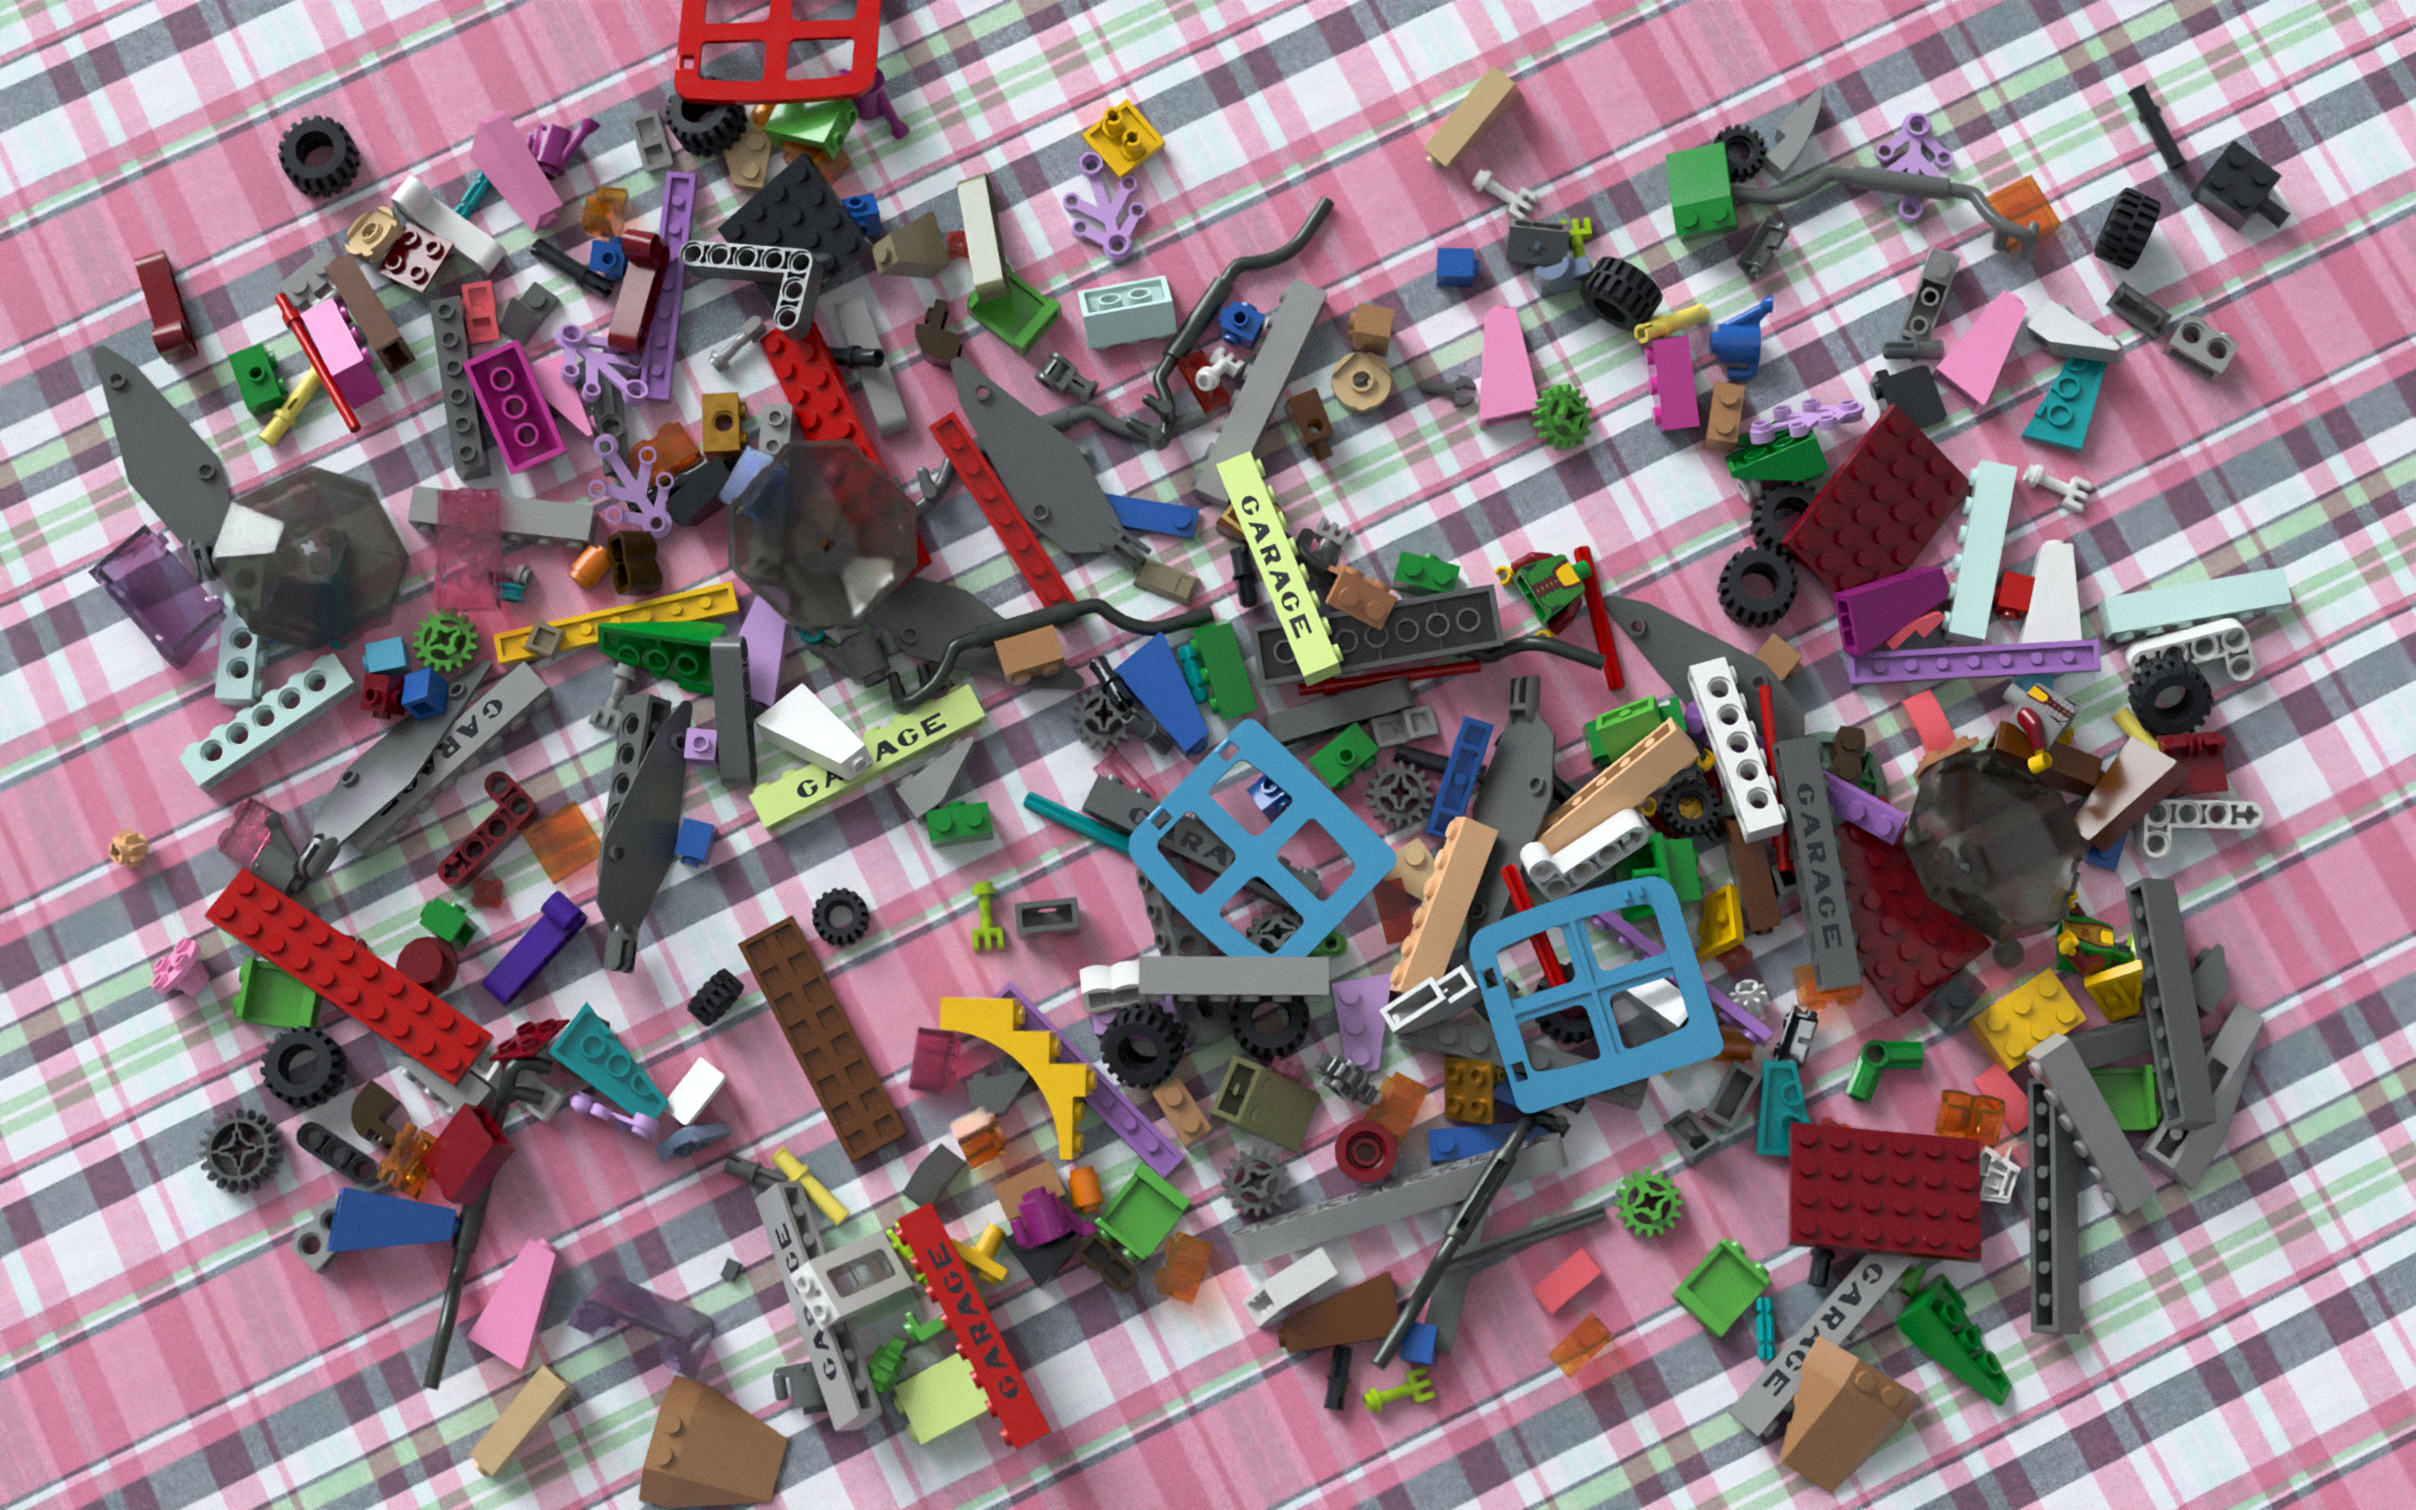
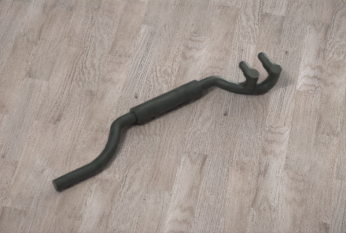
M1098 598L1085 599L1075 603H1071L1068 600L995 623L975 627V632L958 636L947 644L940 663L932 676L927 663L917 665L916 669L920 679L919 689L911 694H906L899 673L895 671L887 675L890 685L889 691L894 709L897 712L903 713L917 708L940 691L948 680L960 652L978 646L981 649L995 646L994 642L1049 625H1054V628L1074 623L1076 618L1091 613L1100 615L1109 623L1132 634L1155 636L1160 631L1163 635L1214 621L1211 607L1208 606L1164 620L1143 621L1121 613L1105 600Z
M1583 1097L1561 1105L1579 1114L1586 1101H1584ZM1546 1109L1534 1113H1524L1502 1148H1496L1445 1230V1240L1372 1359L1371 1363L1381 1370L1386 1369L1432 1294L1459 1246H1465L1517 1161L1515 1155L1535 1125H1541L1553 1133H1559L1561 1138H1564L1571 1126L1568 1124L1565 1116H1555L1545 1112Z

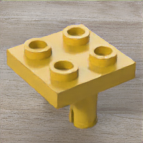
M1128 99L1117 107L1107 108L1104 111V117L1082 134L1084 142L1093 152L1098 153L1102 157L1103 163L1119 181L1165 146V140Z
M989 1222L976 1246H971V1248L954 1238L951 1239L967 1271H969L970 1267L975 1268L979 1271L977 1274L979 1278L996 1287L998 1282L1004 1286L1006 1285L1011 1276L1010 1272L993 1260L1004 1241L1003 1239L1007 1236L1004 1230Z

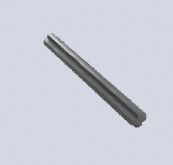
M1596 1204L1457 1251L1442 1275L1604 1221L1606 1219L1605 1209L1602 1204Z

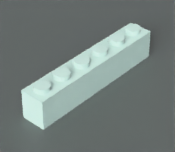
M1981 459L1976 469L1971 468L1968 478V486H1972L1971 496H1966L1962 514L1967 515L1965 525L1960 526L1957 536V543H1961L1960 554H1955L1951 571L1956 572L1954 583L1950 582L1947 589L1948 598L1946 600L1950 601L1949 612L1944 611L1943 615L1946 618L1941 622L1940 627L1945 630L1944 640L1981 646L1986 638L2017 467Z
M2282 567L2106 597L2099 603L2098 610L2105 640L2116 639L2117 643L2133 640L2135 635L2145 634L2147 638L2164 634V630L2175 629L2179 631L2194 627V625L2206 624L2226 618H2235L2239 622L2253 619L2254 615L2265 613V617L2278 616L2284 613L2283 610L2292 603L2285 570Z

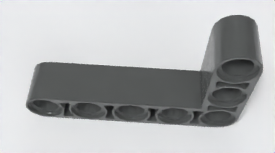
M697 240L689 241L681 247L679 252L680 260L698 277L782 284L774 314L775 326L789 340L794 342L801 341L808 336L824 275L823 266L808 250Z

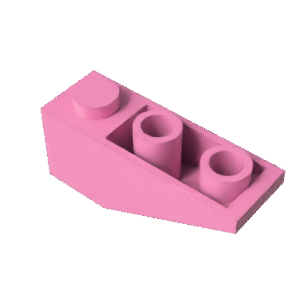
M563 354L532 365L531 368L548 407L593 445L596 439L595 433L598 432L597 423L593 415L588 416L584 407L588 406L589 402L582 398L583 388L578 390L575 383L568 384L560 378L561 369L564 365Z

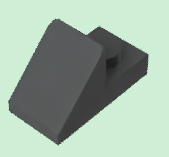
M534 281L519 301L514 297L510 299L499 330L513 341L519 339L522 347H524L559 304V298Z

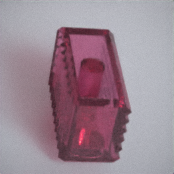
M251 797L246 802L242 801L234 812V818L236 819L230 829L225 828L220 834L217 841L219 844L217 850L251 870L257 856L272 840L269 828L265 826V822L268 816L275 810ZM280 814L282 817L283 827V824L286 822L287 819L282 814Z
M918 1027L909 1082L910 1092L948 1097L949 1089H955L957 1071H952L953 1059H959L962 1041L957 1040L956 1032Z

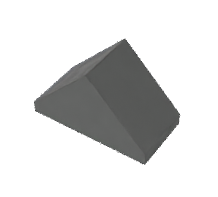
M1690 1109L1685 1110L1663 1125L1689 1167L1715 1151L1721 1145L1716 1136Z
M941 1143L918 1165L902 1193L919 1207L930 1201L934 1204L966 1162Z

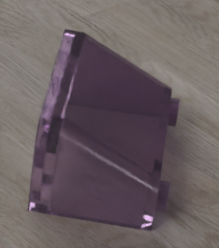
M145 524L88 571V573L98 584L102 585L110 597L132 619L156 647L161 656L177 671H180L191 661L225 620L227 615L224 610L228 607L216 593L211 597L166 547L170 541L158 528L152 531Z
M607 1276L602 1279L577 1304L567 1323L568 1326L595 1336L596 1331L602 1327L609 1326L615 1328L618 1320L621 1319L664 1337L665 1341L660 1352L663 1364L669 1369L692 1379H695L716 1330L713 1319L707 1314L617 1276Z

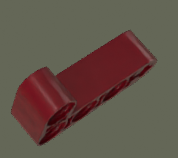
M627 229L622 238L621 248L629 263L609 330L608 347L610 350L640 355L645 349L669 264L670 248L657 233Z
M161 250L135 259L136 270L155 328L151 330V334L158 353L168 365L198 356L197 346L166 252Z
M492 772L487 776L484 783L487 794L499 807L464 839L438 867L439 878L451 889L460 890L468 886L538 816L539 811L536 803L505 772ZM502 781L508 783L505 792L501 794L494 793L496 784ZM523 802L529 803L528 811L525 814H515L517 805ZM506 824V832L502 836H493V829L497 825ZM475 846H484V852L479 858H471L470 853ZM463 858L471 865L469 868L461 862ZM452 869H455L460 874L456 879L450 874Z

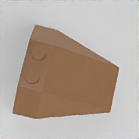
M1818 1335L1801 1366L1800 1373L1802 1374L1798 1393L1795 1392L1793 1403H1795L1792 1421L1788 1422L1779 1462L1832 1493L1905 1425L1920 1396Z
M675 1375L661 1404L645 1458L639 1500L666 1508L771 1502L789 1439L708 1384Z

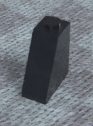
M715 456L665 502L671 510L670 516L679 525L698 526L753 488L756 475L744 458Z
M1962 967L1923 1008L1922 1012L1940 1029L1946 1032L1977 1002L1987 986L1966 967Z

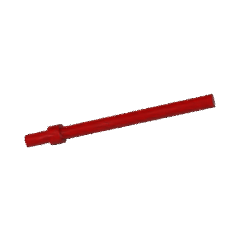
M285 293L277 294L274 299L283 313L282 320L286 327L292 329L350 432L356 433L360 431V423L302 324L303 319L299 311L292 307Z
M1479 660L1339 679H1335V676L1308 687L1306 683L1298 684L1299 695L1324 693V696L1335 695L1337 691L1364 688L1401 677H1407L1408 681L1481 672V663Z
M1771 685L1759 686L1768 777L1773 776L1777 787V794L1774 795L1777 803L1782 804L1771 746L1777 743ZM1784 822L1782 834L1771 837L1772 847H1776L1778 872L1791 870L1788 849L1790 844L1786 822Z

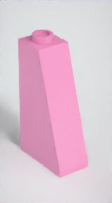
M503 109L481 119L469 157L533 233L544 228L546 230L553 228L559 222L563 204L510 117Z
M2003 290L1932 374V378L1976 414L1982 411L1989 399L2027 311L2023 301L2017 295L2009 294Z
M1500 305L1490 309V312H1486L1478 413L1479 429L1534 418L1535 416L1532 415V412L1539 410V407L1535 404V400L1538 397L1516 306L1508 308L1506 305Z
M541 1237L538 1242L530 1238L528 1239L467 1338L525 1372L530 1367L561 1260L560 1256L553 1253L557 1247Z

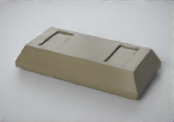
M1144 557L1145 560L1139 568L1133 585L1190 606L1201 578Z

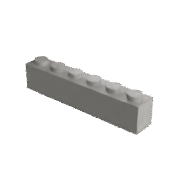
M414 486L408 521L416 529V532L426 535H433L435 531L446 532L447 536L454 538H464V535H473L482 541L491 542L494 541V538L506 539V542L515 545H523L524 541L536 542L537 546L543 548H554V545H563L568 550L581 552L589 545L594 546L599 514L592 505Z
M1139 956V994L1145 995L1146 1001L1163 1002L1165 1001V996H1178L1179 1002H1197V996H1209V1002H1228V996H1241V1002H1260V996H1272V1002H1291V996H1304V1002L1321 1003L1323 1002V997H1329L1330 958Z
M2056 1032L2025 1054L2031 1062L2028 1065L2029 1070L2038 1081L2041 1080L2043 1083L2045 1098L2053 1107L2056 1106L2060 1116L2058 1120L2061 1126L2068 1133L2072 1134L2075 1140L2072 1144L2076 1152L2088 1162L2090 1166L2087 1168L2089 1175L2104 1190L2102 1198L2112 1210L2117 1209L2128 1215L2158 1193L2070 1038Z

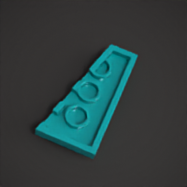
M2069 357L2059 376L2051 385L2045 399L2037 408L2034 417L2023 431L2021 438L2081 453L2108 362Z
M587 1001L548 1051L549 1055L633 1117L638 1112L656 1120L669 1103L633 1060L632 1056L615 1038L605 1023L597 1016Z

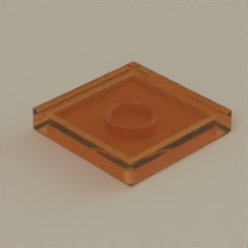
M2032 174L1986 197L1997 212L2016 224L2027 228L2031 221L2038 222L2040 226L2039 238L2059 228L2061 225ZM2008 236L2005 250L2007 253H2010L2022 247L2023 243Z
M575 800L521 832L554 885L598 859L600 855L601 841Z

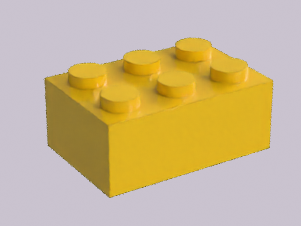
M2049 967L1967 1023V1026L1994 1064L1998 1063L2007 1073L2028 1059L2025 1054L2056 1032L2061 1035L2066 1034L2087 1018Z

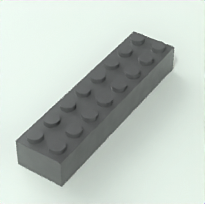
M1494 584L1398 600L1395 602L1382 630H1378L1342 611L1319 614L1320 618L1326 616L1333 633L1328 635L1331 645L1338 644L1344 661L1339 662L1342 673L1338 675L1505 646ZM1281 622L1250 626L1260 687L1267 688L1305 681Z

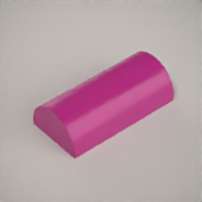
M519 339L462 363L511 475L521 474L545 465L568 452Z

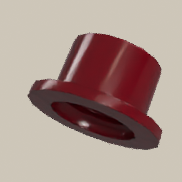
M429 936L417 938L408 943L398 955L396 970L435 996H439L450 988L456 979L459 968L457 956L451 946L439 938Z
M1359 1120L1349 1124L1339 1134L1335 1144V1159L1339 1169L1348 1178L1359 1183H1373L1383 1179L1393 1169L1397 1159V1144L1393 1134L1384 1125L1373 1120Z

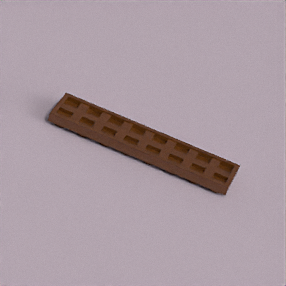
M791 915L738 943L747 964L850 1162L853 1164L907 1135L898 1114L794 916Z

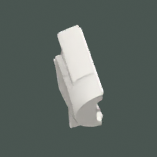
M1987 1145L1981 1149L1980 1199L1982 1201L2010 1202L2011 1194L2021 1169L2008 1160L2012 1147L2005 1149L2003 1158Z

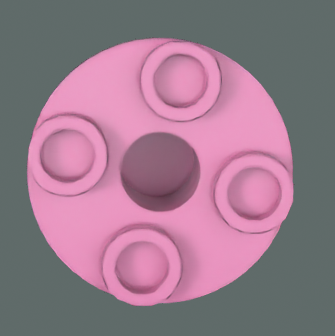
M183 937L168 958L162 957L153 968V972L156 973L151 983L153 990L163 995L174 988L175 991L182 990L191 997L202 992L208 984L210 976L205 971L203 964L197 960L200 953V945L187 937Z

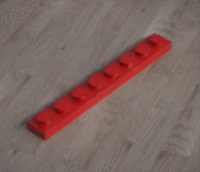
M952 411L928 426L929 431L1043 607H1050L1068 600L1071 603L1077 602L956 413ZM1064 625V626H1061V627H1057V629L1060 630V629L1064 628V627L1067 626V625Z

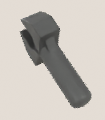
M1459 375L1458 380L1452 384L1421 379L1419 382L1420 391L1449 395L1454 401L1453 407L1464 408L1475 401V397L1463 396L1459 392L1463 388L1476 391L1477 385L1468 376Z

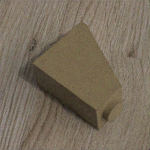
M934 211L927 212L892 232L871 247L879 275L931 279L950 266Z

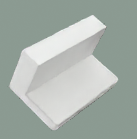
M700 1057L668 1097L669 1103L664 1110L686 1127L691 1126L725 1083L727 1077Z

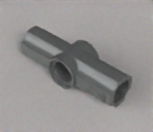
M612 383L601 384L600 398L596 401L599 435L606 434L607 429L611 426L620 427L619 431L613 436L619 443L618 454L631 472L627 441L628 430L625 424L622 392ZM602 441L601 450L609 452L611 444L608 441ZM602 458L604 475L606 477H619L608 460Z

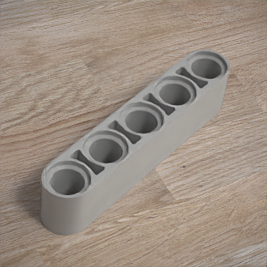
M863 295L834 305L848 346L859 345L864 349L879 348L882 350ZM886 358L880 368L861 367L857 369L881 437L884 438L910 429Z

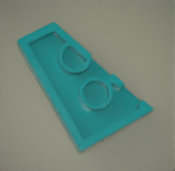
M1762 1059L1755 1153L1759 1155L1789 1156V1126L1791 1122L1811 1124L1804 1103L1805 1098L1797 1066L1794 1061Z

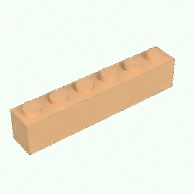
M1670 717L1543 819L1534 842L1544 844L1549 852L1554 855L1619 811L1641 806L1646 801L1647 796L1653 791L1666 786L1673 775L1693 764L1696 757L1700 755L1694 742Z
M1455 817L1449 823L1445 832L1447 840L1444 848L1438 852L1434 861L1436 869L1432 878L1424 886L1423 895L1425 897L1423 903L1413 915V929L1410 936H1407L1402 944L1401 953L1403 955L1400 963L1394 967L1391 973L1390 982L1392 984L1389 989L1390 991L1403 995L1431 976L1435 981L1444 976L1497 837V830L1468 817Z

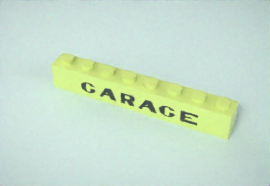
M1248 451L1216 464L1307 687L1342 673L1339 662L1344 661L1338 644L1331 645L1328 635L1333 634L1326 616L1320 618L1316 610L1321 607L1315 590L1308 591L1305 582L1310 581L1304 563L1298 565L1294 556L1299 554L1293 537L1287 539L1283 530L1287 529L1288 525L1282 511L1276 513L1272 505L1277 502L1271 485L1265 487L1262 481V477H1265L1266 473L1260 459L1254 461L1251 452Z
M959 684L953 686L945 692L946 696L936 701L934 698H931L919 706L918 710L907 714V712L898 714L891 719V724L883 728L876 726L867 730L863 734L864 737L860 740L866 745L873 763L864 772L858 774L850 781L808 762L809 765L800 770L793 768L781 775L782 779L773 784L766 782L757 786L753 790L754 793L749 795V798L767 833L770 834L987 723L986 715L970 685L962 686Z

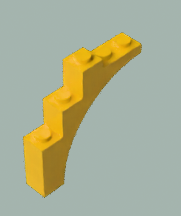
M940 998V1029L959 1031L977 1036L1000 1047L1015 1058L1036 1081L1051 1109L1059 1141V1159L1073 1160L1078 1158L1079 1152H1083L1084 1136L1080 1133V1121L1084 1119L1085 1107L1084 1102H1080V1097L1092 1095L1093 1090L1097 1087V1072L1093 1071V1063L1056 1062L1057 1057H1060L1061 1039L1057 1038V1031L1021 1030V1024L1025 1022V1007L1021 1006V998Z

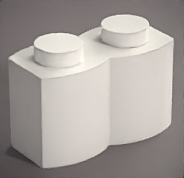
M1123 961L1112 966L1092 965L1079 971L1084 1011L1105 1012L1114 1007H1127L1129 1009L1134 1003H1139L1142 1006L1146 1002V996L1139 994V962Z

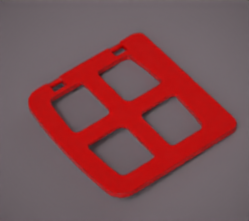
M708 0L682 1L674 85L678 96L686 102L717 105H777L825 102L859 98L867 94L874 87L877 73L882 0H857L856 16L853 19L796 21L792 18L793 0H770L769 17L763 22L716 24L705 23ZM847 39L854 41L852 69L848 74L815 79H786L789 47L793 42ZM761 42L766 45L762 80L718 81L700 78L702 49L705 44ZM694 59L693 68L684 69V60Z

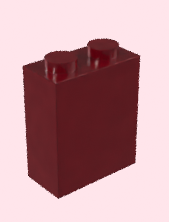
M464 1103L421 1160L429 1170V1176L442 1189V1195L447 1201L453 1204L461 1203L472 1206L514 1152L515 1147L487 1108Z

